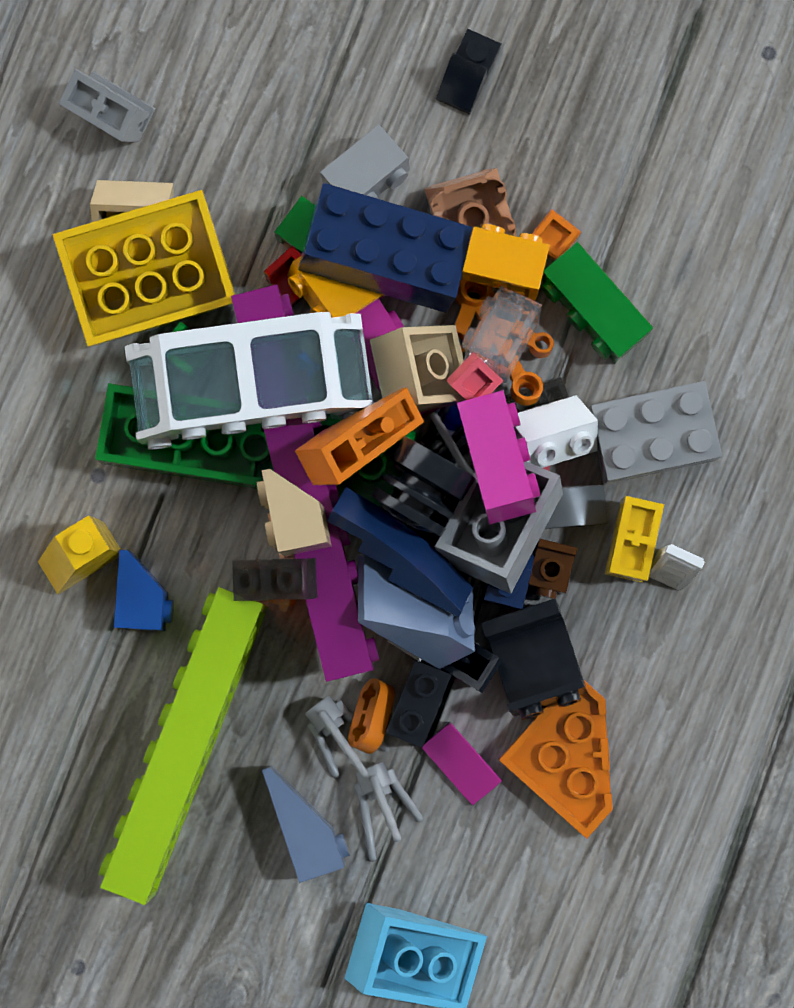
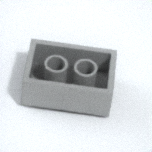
M705 381L598 403L589 407V411L598 420L596 454L603 485L709 463L722 457Z
M523 462L527 475L535 473L541 495L540 497L533 498L536 512L489 524L476 472H474L473 477L476 478L463 501L459 500L453 512V518L449 519L445 527L446 530L435 545L436 550L456 570L510 594L563 495L560 475L529 462Z

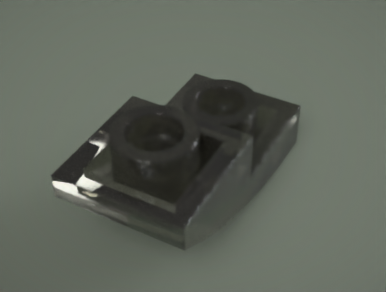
M316 558L232 561L234 601L318 598Z

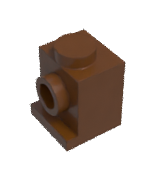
M539 539L528 586L535 587L534 595L556 599L557 593L566 594L577 547ZM547 563H555L558 566L559 572L556 577L546 575L544 568Z

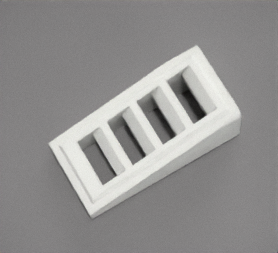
M670 544L658 549L651 564L649 577L676 590H682L699 573L705 561L699 556Z

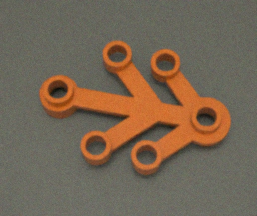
M462 279L456 296V301L461 309L455 323L458 338L464 343L460 345L462 353L467 349L469 343L467 331L476 314L483 328L474 353L486 363L493 346L512 381L510 393L513 400L523 406L535 404L543 391V382L537 374L524 370L509 341L529 347L531 354L537 358H546L551 354L554 340L548 333H535L498 320L492 309L511 314L513 321L517 325L529 326L533 323L537 310L535 305L527 300L517 301L494 293L491 286ZM476 292L480 298L472 299L467 293ZM525 309L530 312L531 316L522 317L518 311ZM543 341L548 345V348L544 350L539 349L535 342ZM523 387L528 388L532 395L524 396L520 394L519 389Z

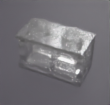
M499 286L493 298L488 296L485 299L479 312V317L482 319L477 328L470 327L464 337L461 348L465 349V360L474 352L506 384L540 322L542 304Z

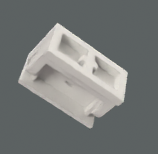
M577 395L518 413L521 425L514 427L516 438L525 437L530 455V461L527 462L544 468L597 451L598 420Z

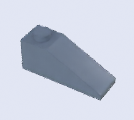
M273 766L264 768L262 772L299 883L344 868L346 864L344 858L350 856L343 833L336 835L334 827Z

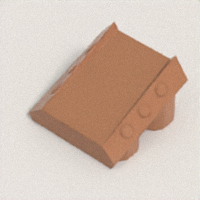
M497 168L486 169L439 184H433L424 189L432 215L471 227L482 228L483 224L496 225L505 229L504 234L517 237L515 223L511 217L506 200L505 184L500 180Z

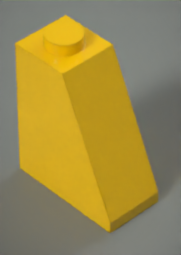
M88 515L54 536L38 563L56 593L60 594L119 558V550L121 548L105 522Z

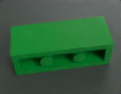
M578 242L543 271L541 279L543 282L541 285L543 292L552 302L560 301L569 311L566 314L569 322L578 331L581 332L584 329L594 340L591 342V345L602 359L607 360L610 358L615 364L653 330V326Z

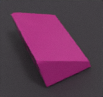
M451 722L447 723L422 747L472 806L502 782L499 776Z

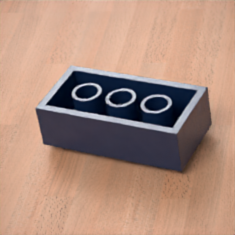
M323 183L316 199L298 270L446 313L457 296L473 227Z

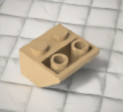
M271 469L262 470L264 481L257 482V489L261 506H265V509L270 511L271 521L265 522L269 546H273V549L277 548L278 553L283 556L332 547L325 509L322 504Z

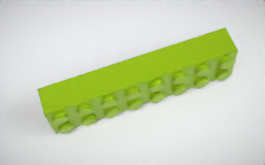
M218 587L216 594L211 592L208 594L201 613L207 616L202 630H194L187 647V651L192 653L188 666H181L173 682L172 688L178 690L175 699L170 704H165L159 717L158 726L163 727L159 739L157 738L156 741L151 740L146 750L143 763L148 764L147 770L141 779L136 778L131 788L128 800L134 803L130 812L126 816L122 815L116 826L113 837L119 839L111 853L107 852L101 864L98 875L104 877L100 888L142 905H146L156 896L269 606Z

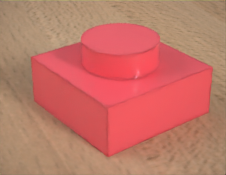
M472 352L446 381L461 396L469 400L491 394L503 382V379Z

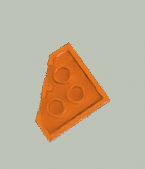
M584 680L588 693L580 695L581 701L566 707H559L558 703L544 707V713L534 718L498 760L588 839L613 810L609 773L606 700Z

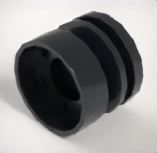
M404 436L391 457L392 461L404 472L400 478L384 472L380 476L381 479L395 486L389 495L374 486L369 495L374 497L386 512L418 531L434 533L441 537L446 528L431 520L435 511L449 519H452L454 516L453 512L441 502L446 495L463 501L476 478L433 451Z

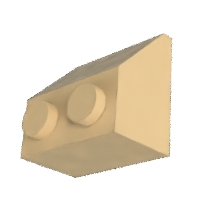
M97 180L90 202L91 221H98L174 198L173 183Z
M456 325L401 327L370 340L382 398L401 388L407 387L419 412L456 405L458 402L466 401L446 381L464 362Z

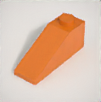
M405 387L324 429L296 449L295 452L313 485H337L413 431L424 420L408 388Z

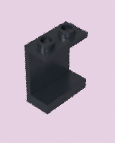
M555 598L481 623L485 637L490 642L493 654L503 660L498 670L509 704H507L508 710L514 717L520 715L522 720L533 718L544 713L542 707L558 703L559 707H566L581 701L580 695L588 693L559 604Z

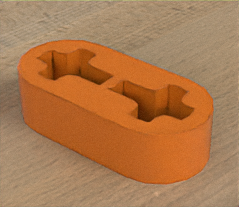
M372 678L365 683L359 694L348 734V743L351 747L366 754H372L380 747L394 703L395 689L393 686L376 678Z

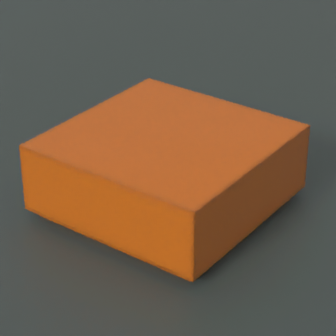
M551 209L532 234L543 239L542 243L550 245L547 256L555 261L574 244L581 235V231Z

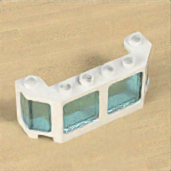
M330 312L301 314L157 334L150 337V343H132L125 346L126 362L130 365L138 423L136 440L141 444H147L148 449L171 447V440L177 439L178 434H182L183 440L206 437V430L221 428L222 434H235L245 432L246 425L262 423L263 429L286 426V419L301 417L302 423H315L325 421L326 414L334 413L335 416H343V419L373 404L361 314L350 313L331 318Z

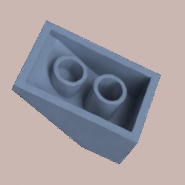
M365 554L358 556V623L438 669L475 652L473 591H471L460 616L457 617L389 581L388 578L393 569Z

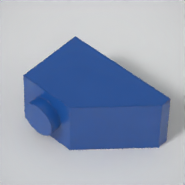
M119 550L114 628L166 631V623H172L174 601L168 600L166 589L133 552Z

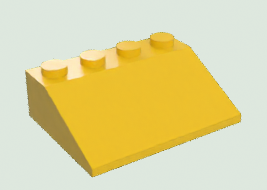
M203 190L52 234L88 347L97 346L233 305L231 296L236 294Z

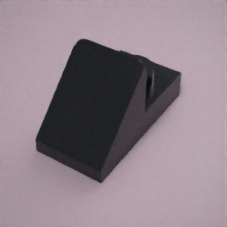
M467 28L457 52L451 55L436 100L470 115L500 52L502 43Z

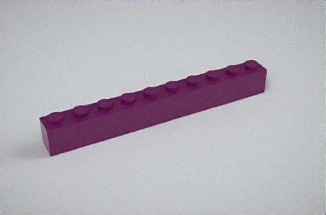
M277 284L231 296L237 323L294 316L289 294L281 295ZM300 338L250 345L259 407L262 409H272L308 404L306 394L313 392L308 370L300 371L297 356L303 354ZM301 417L286 419V426L264 429L274 472L318 500L324 507L326 519L328 520L339 500L336 485H313L295 452L296 449L316 436V431L322 430L321 422L302 423ZM329 522L327 524L332 547L295 554L326 682L374 670L373 662L379 661L374 637L367 639L364 626L358 623V600L353 586L358 584V570L355 560L347 562L344 546L351 545L349 534Z

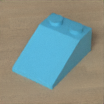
M366 903L344 979L365 995L440 1008H467L487 936L404 910Z

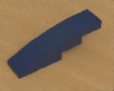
M346 487L327 522L362 539L363 541L358 551L393 569L388 578L389 581L459 617L473 589L469 582L445 557L415 531L381 507Z

